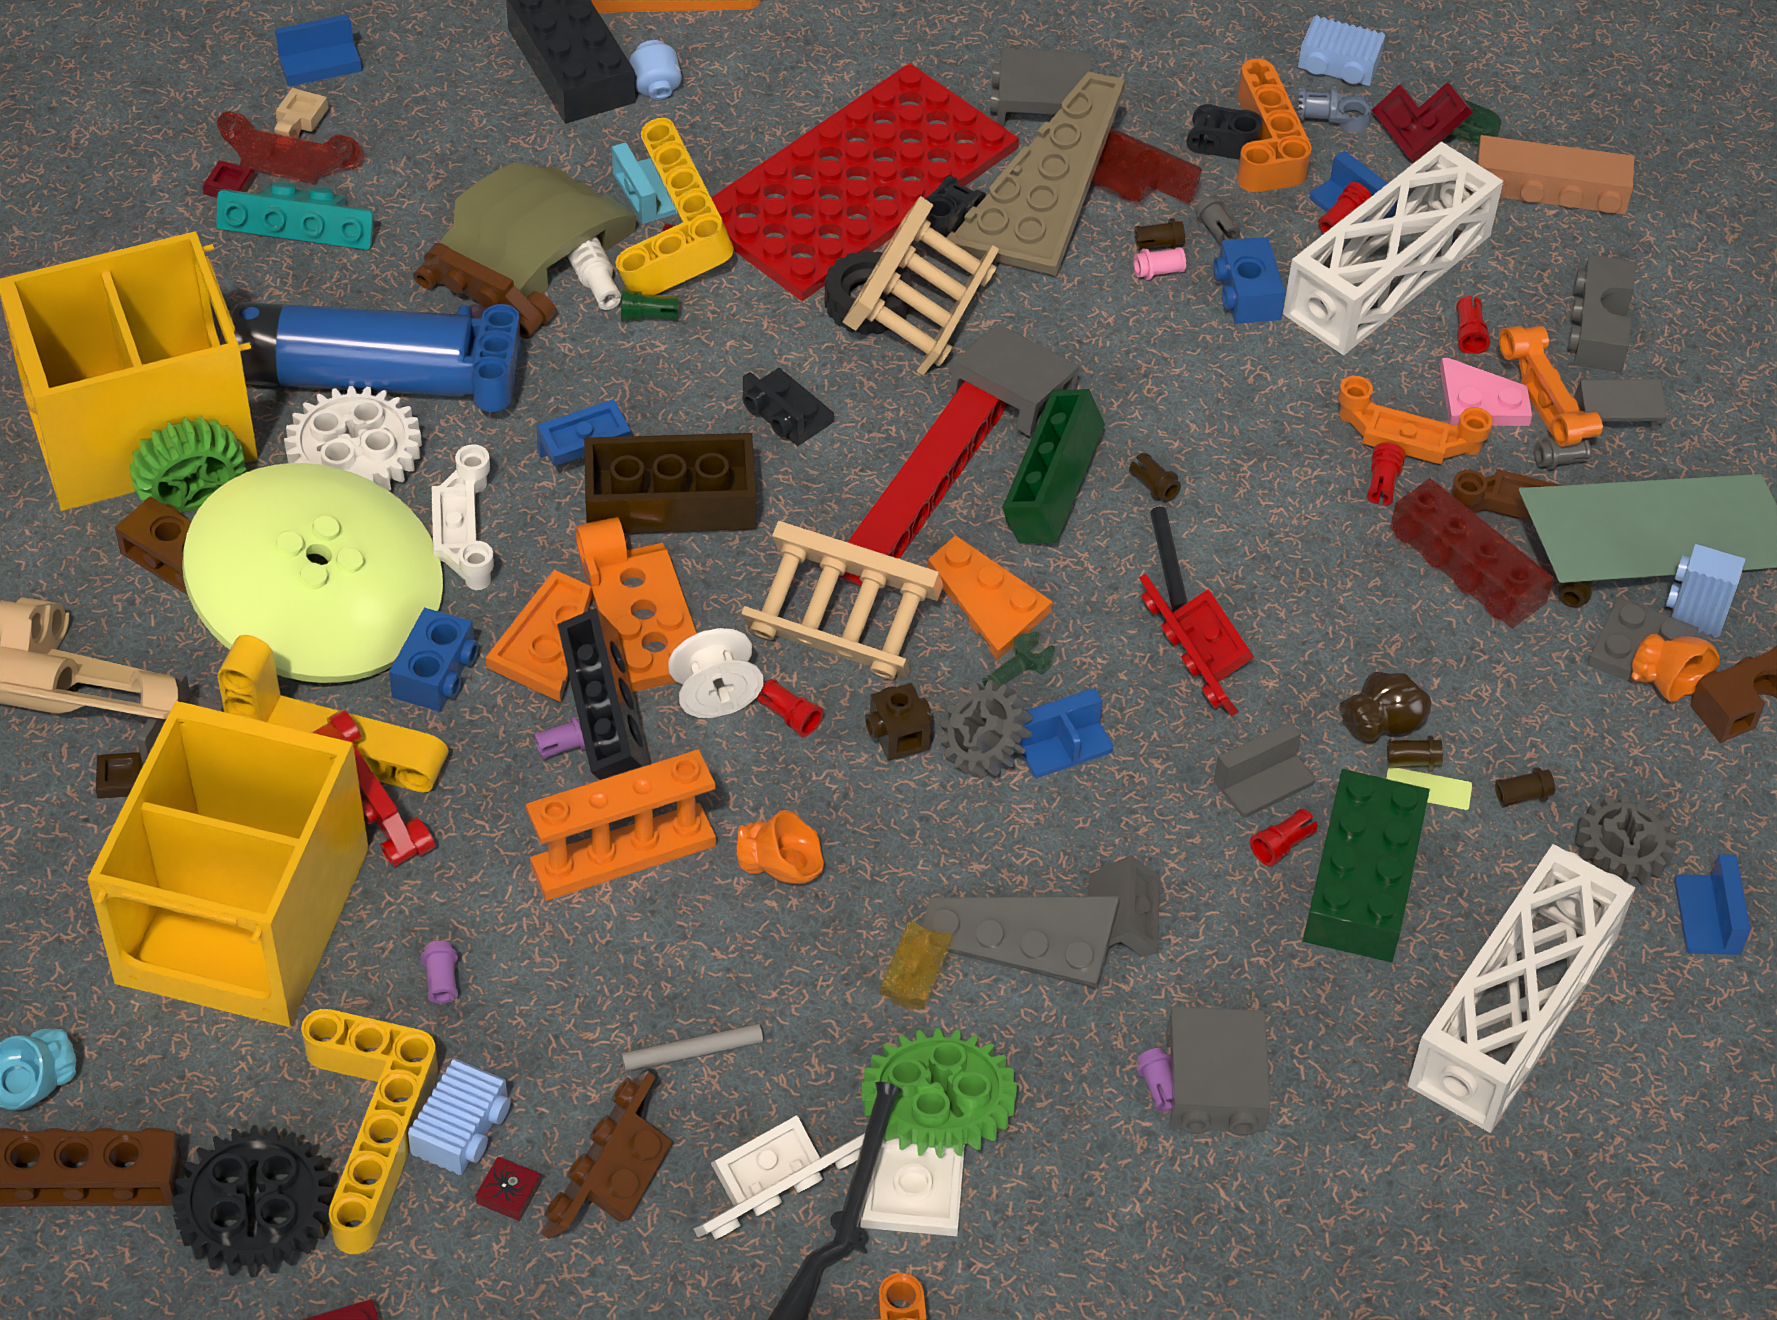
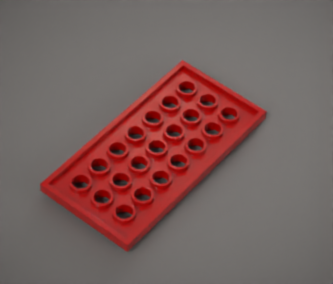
M908 63L712 196L711 199L722 218L734 252L803 302L825 286V276L828 275V269L835 264L837 259L840 257L844 258L852 252L875 251L893 237L903 218L920 196L925 199L950 175L956 177L959 180V184L963 186L968 185L1019 148V137L923 71ZM904 102H915V103H917L918 105H914V104L902 105V103H904ZM878 120H888V121H890V122H892V123L890 124V123H885V122H883V123H878V124H877L876 121H878ZM937 120L942 121L946 124L944 125L941 123H935L931 125L929 122ZM852 138H861V139L865 140V142H862V141H853V142H850V141H848V140H850V139H852ZM906 139H915V140H918L919 143H917V142H907V143H904L903 140H906ZM959 140H970V141L973 142V144H972V143H960V144H959V143H957V141H959ZM832 156L836 157L839 160L823 161L822 158ZM881 157H887L892 159L893 161L891 162L883 160L878 162L876 161V159ZM934 158H942L945 159L947 162H931L930 160ZM806 175L811 177V179L801 178L796 180L794 177ZM852 176H862L866 178V180H850L848 178ZM906 177H917L920 179V181H905L903 179ZM771 194H780L784 196V198H767V196ZM825 195H835L839 197V199H822L821 197ZM886 195V196H890V197H892V198H894V199H893V200H890V199H881V200H878V199H876V198L879 197V196ZM743 213H752L756 215V217L740 218L739 215ZM797 214H808L811 218L801 217L796 219L794 216ZM859 214L865 216L866 219H850L849 217ZM770 233H779L782 234L784 237L768 238L766 237V235ZM825 234H835L839 236V238L824 239L821 236ZM798 253H806L811 255L812 257L795 258L793 256Z

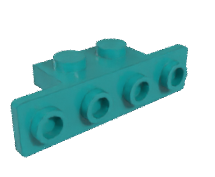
M273 182L272 185H269L259 194L226 189L219 191L216 226L222 230L368 250L372 246L374 212L370 209L345 206L346 196L334 194V190L331 188L312 187L308 191L296 189V185L290 182Z

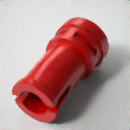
M1350 182L1337 197V202L1318 220L1320 230L1325 234L1372 197L1369 190L1358 182Z
M1465 296L1459 299L1456 304L1460 324L1458 327V346L1465 354H1481L1489 348L1491 343L1487 325L1483 321L1482 302L1476 296L1474 298L1475 308L1472 306V296Z
M1380 443L1373 449L1371 464L1373 474L1370 488L1367 492V498L1371 503L1379 504L1381 492L1384 493V506L1393 502L1396 479L1401 474L1406 457L1404 449L1397 444Z
M770 679L763 684L760 692L766 694L767 697L758 694L757 701L761 705H765L782 717L784 723L801 737H807L816 730L823 717V709L820 706L809 702L805 697L799 698L780 685L775 679Z
M1300 808L1278 825H1270L1251 836L1250 847L1255 857L1265 866H1273L1279 862L1282 857L1290 852L1291 847L1317 832L1316 821L1307 826L1303 824L1313 818V815L1308 810Z

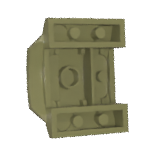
M514 162L484 177L455 200L454 225L439 243L512 279L514 286L527 298L533 291L541 293L547 291V268L580 247L583 243H586V241L596 236L601 246L608 250L636 232V216L611 196H600L585 183L575 181L558 167L540 168Z

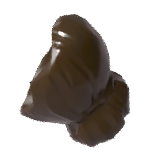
M1373 672L1365 680L1361 693L1341 701L1340 708L1343 712V720L1350 732L1357 739L1367 744H1372L1378 740L1380 735H1401L1420 727L1429 717L1431 699L1405 673L1388 674Z

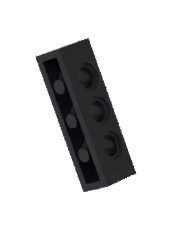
M597 608L558 623V630L591 773L598 780H602L650 765L618 630Z

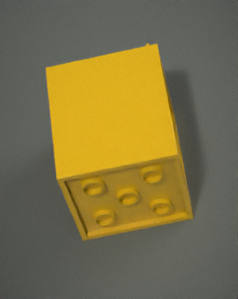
M196 231L0 278V299L23 394L61 511L135 492L129 466L133 460L132 452L140 449L141 439L152 438V429L161 431L167 428L168 422L172 425L179 424L184 417L189 422H194L198 417L202 416L206 422L217 419L220 425H228L236 439L241 443L245 463L258 460L240 351L251 349L250 342L238 345L234 334L235 327L208 256L205 257L204 252L214 250L213 244L201 246ZM210 301L226 341L224 345H220L216 333Z
M175 701L87 878L115 984L291 1028L369 850L353 742Z

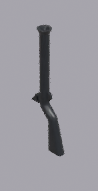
M875 1082L877 1095L843 1210L837 1211L831 1216V1226L836 1230L834 1240L812 1251L805 1257L768 1320H806L821 1269L843 1258L849 1253L850 1249L863 1254L867 1253L864 1247L867 1234L858 1225L895 1099L903 1092L901 1088L886 1082Z

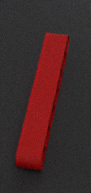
M965 381L847 543L900 559L997 424L1004 412L1006 402ZM845 572L844 575L838 576L860 587L862 586L863 582L858 575Z

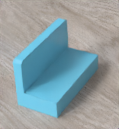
M626 142L612 146L613 175L642 224L677 214L651 159L637 161Z

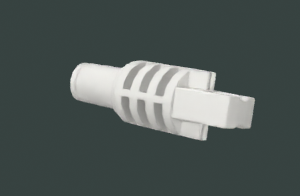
M595 236L569 253L567 257L580 282L584 286L589 287L593 292L600 309L610 310L618 306L621 294L612 279L613 266L605 254L599 239Z

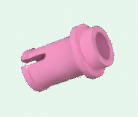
M1181 247L1154 252L1142 249L1139 254L1134 255V271L1138 278L1144 277L1146 281L1151 280L1154 275L1185 272L1186 257L1184 250Z

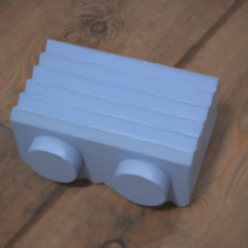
M1316 15L1313 17L1301 45L1298 68L1308 70L1313 74H1324L1340 78L1350 84L1359 83L1370 86L1381 60L1385 34L1383 32L1377 33L1376 30L1370 31L1368 28L1363 29L1361 26L1356 28L1354 24L1349 26L1347 23L1342 24L1340 21L1334 22L1333 19L1327 20L1325 17L1320 19Z
M1695 544L1691 557L1682 555L1675 580L1681 581L1682 584L1673 582L1666 607L1673 608L1671 617L1698 627V633L1703 631L1705 635L1712 634L1714 638L1719 637L1736 592L1746 558Z
M456 1058L452 1059L451 1065L447 1067L441 1081L433 1089L432 1096H429L427 1103L424 1104L422 1111L419 1112L418 1118L414 1120L413 1126L409 1128L408 1138L411 1154L415 1157H420L422 1160H428L432 1164H437L441 1168H446L448 1171H454L456 1174L462 1175L470 1161L477 1163L483 1156L488 1142L486 1134L492 1124L500 1125L507 1116L511 1100L507 1097L506 1079Z

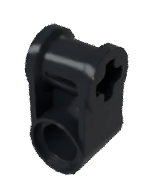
M1204 104L1197 107L1192 117L1194 128L1189 131L1186 142L1190 150L1195 153L1239 160L1241 149L1246 143L1261 140L1262 118L1259 114L1250 110H1236ZM1210 115L1209 123L1206 125V117ZM1205 135H1207L1208 140L1207 143L1204 145V137Z
M952 175L946 177L940 186L925 198V200L933 204L926 217V220L931 223L929 227L944 237H947L951 231L955 233L965 221L964 216L973 206L977 207L986 197L985 192L981 190L973 191L959 184V180Z

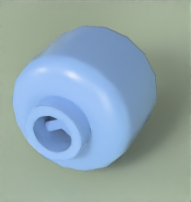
M650 40L641 43L632 53L629 62L634 69L635 89L637 92L650 96L652 99L660 100L670 96L672 91L679 87L682 75L676 51L671 46L664 44L662 41Z

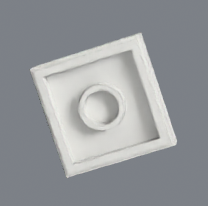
M896 1137L889 1141L883 1140L861 1214L860 1227L957 1236L965 1144L963 1145L961 1156H958L952 1147L945 1148L943 1157L938 1158L935 1148L928 1147L926 1152L919 1156L916 1144L912 1143L902 1151L899 1149V1138Z

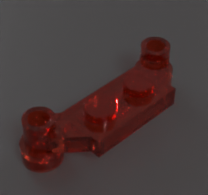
M231 111L223 112L217 119V127L223 139L231 144L241 157L240 166L255 169V172L317 184L319 177L338 167L345 170L357 168L364 158L362 146L349 136L337 134L332 136L329 141L321 144L255 130L252 122L244 115ZM236 123L234 128L230 130L231 126ZM346 146V149L342 153H339L340 149Z

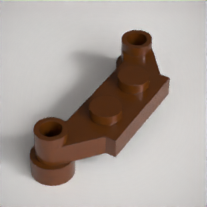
M435 243L424 256L425 261L413 274L415 281L428 290H432L435 285L445 284L451 291L457 294L463 293L477 300L486 309L497 304L510 305L516 308L519 312L520 336L525 339H529L540 325L545 326L557 312L554 303L543 293L533 291L526 298L514 286L512 279L450 249L442 243Z
M1500 469L1496 470L1495 475L1484 477V475L1475 470H1463L1456 474L1451 490L1454 498L1452 510L1457 516L1463 518L1472 517L1476 511L1487 509L1532 521L1519 488L1562 485Z

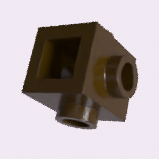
M912 683L898 687H887L880 692L871 694L870 713L865 714L866 727L871 739L878 738L888 761L929 749L932 722L931 710L927 700L919 698Z

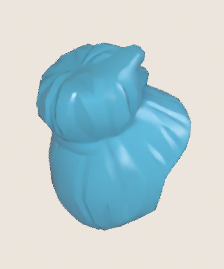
M40 1029L33 1032L31 1036L14 1035L0 1042V1108L10 1111L27 1109L47 1097L56 1088V1085H65L72 1080L76 1074V1055L73 1044L67 1038V1032L62 1029Z

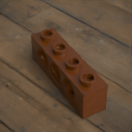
M150 496L115 527L120 554L188 595L184 583L182 562L185 540L192 521L183 517L172 505H164Z
M153 1127L143 1129L142 1131H116L111 1128H97L93 1131H67L61 1128H49L44 1131H18L11 1128H0V1207L173 1206L171 1199L177 1194L175 1180L179 1177L181 1160L176 1132ZM36 1162V1163H35L33 1166H31V1167H28V1168H20V1167H22V1166H23L24 1164H26V1163ZM86 1162L80 1167L69 1168L75 1163ZM135 1162L129 1167L119 1168L123 1163Z

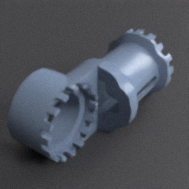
M1299 88L1297 116L1300 121H1304L1305 118L1328 119L1329 123H1338L1341 128L1351 132H1360L1369 126L1372 103L1369 102L1368 98L1365 100L1363 95L1358 97V94H1337L1335 89H1331L1330 92H1307L1305 88ZM1356 110L1361 112L1363 116L1350 117L1345 112Z

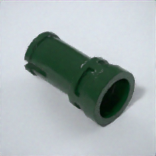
M622 289L621 321H641V318L677 321L678 295L642 294V291Z

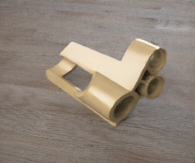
M27 597L20 598L16 603L0 601V704L56 714L70 712L86 705L167 719L175 701H178V688L173 676L56 650L65 637L69 625V613L65 612L62 604ZM80 682L141 693L140 703L66 690L75 683Z

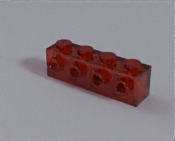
M1431 478L1395 503L1390 529L1394 531L1397 538L1404 543L1410 544L1425 557L1432 567L1439 568L1455 581L1461 591L1469 593L1477 599L1493 617L1501 619L1513 629L1547 604L1554 577Z

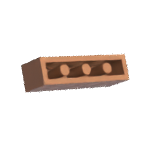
M1480 136L1475 163L1503 180L1500 198L1626 215L1633 190L1634 156L1492 136Z

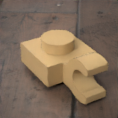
M292 88L276 109L277 124L274 131L281 134L276 148L291 152L298 142L301 129L312 132L328 110L327 97Z

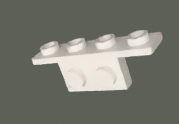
M796 1115L711 1162L733 1207L695 1227L694 1231L697 1237L711 1232L716 1240L741 1226L737 1217L750 1209H753L756 1216L782 1203L778 1194L789 1187L794 1186L797 1193L821 1181L823 1178L819 1171L828 1165L835 1163L837 1169L840 1170L858 1159L865 1133L819 1157L801 1121Z

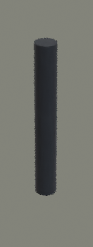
M1159 506L1153 508L1150 515L1172 611L1175 612L1188 603L1167 510L1165 507Z

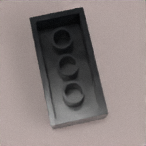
M506 0L508 30L565 124L635 103L634 69L591 0Z

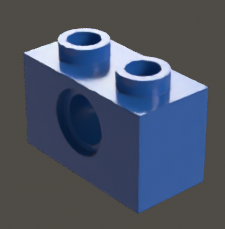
M1258 237L1222 241L1220 256L1214 258V276L1216 281H1222L1223 306L1225 310H1231L1234 324L1281 320L1286 292L1269 238Z

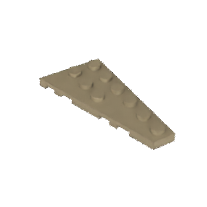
M1088 71L1062 101L1061 109L1050 122H1044L1038 129V136L1028 147L1024 146L991 184L986 197L977 207L973 206L964 216L965 221L955 233L951 231L946 238L978 258H982L990 247L994 245L999 249L993 259L995 262L1057 276L1126 89L1125 79Z

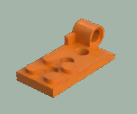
M618 517L575 526V536L581 565L587 584L591 586L595 608L618 630L632 692L676 683L668 672V660L675 648L697 633L668 550L663 543L627 550L623 529ZM631 577L644 581L638 587H627L622 584L625 579ZM641 609H647L655 613L653 617L645 620L633 616L636 611ZM650 642H661L666 648L659 652H650L644 646Z

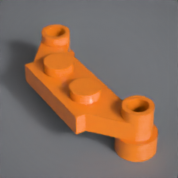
M1522 326L1503 328L1499 334L1501 353L1507 360L1519 359L1522 376L1520 384L1527 386L1530 401L1556 443L1560 447L1579 444L1582 439L1601 435L1603 424L1600 415L1597 412L1586 413L1579 410L1576 399L1571 397L1561 381L1559 372L1553 368L1546 357L1544 350L1549 344L1546 329L1543 326L1525 329Z
M1349 376L1343 379L1340 384L1338 400L1341 404L1339 415L1342 420L1351 423L1363 436L1362 444L1375 447L1380 443H1394L1402 447L1407 456L1442 465L1443 460L1464 453L1468 455L1478 454L1482 450L1483 442L1490 435L1493 419L1482 408L1471 407L1465 409L1460 415L1459 423L1451 425L1374 404L1371 401L1373 386L1364 377Z

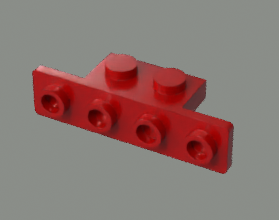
M1146 573L1140 576L1139 579L1146 588V591L1140 594V596L1154 616L1161 612L1167 620L1160 625L1174 646L1182 643L1187 652L1180 657L1194 677L1202 674L1207 681V684L1201 687L1213 707L1217 709L1223 705L1231 717L1239 711L1219 681L1255 657L1211 591L1207 589L1173 612Z

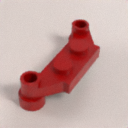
M341 709L328 717V723L312 733L353 742L364 820L368 824L375 821L382 831L386 841L380 844V848L390 864L396 867L415 854L421 857L436 847L435 842L424 823L418 817L405 824L403 823L397 807L354 746L362 737L345 709Z

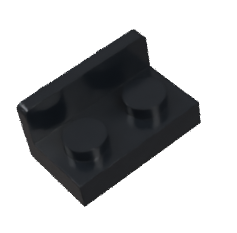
M777 368L762 379L757 378L751 372L743 376L742 400L745 407L752 414H759L770 423L778 436L788 438L797 447L834 423V412L781 368Z

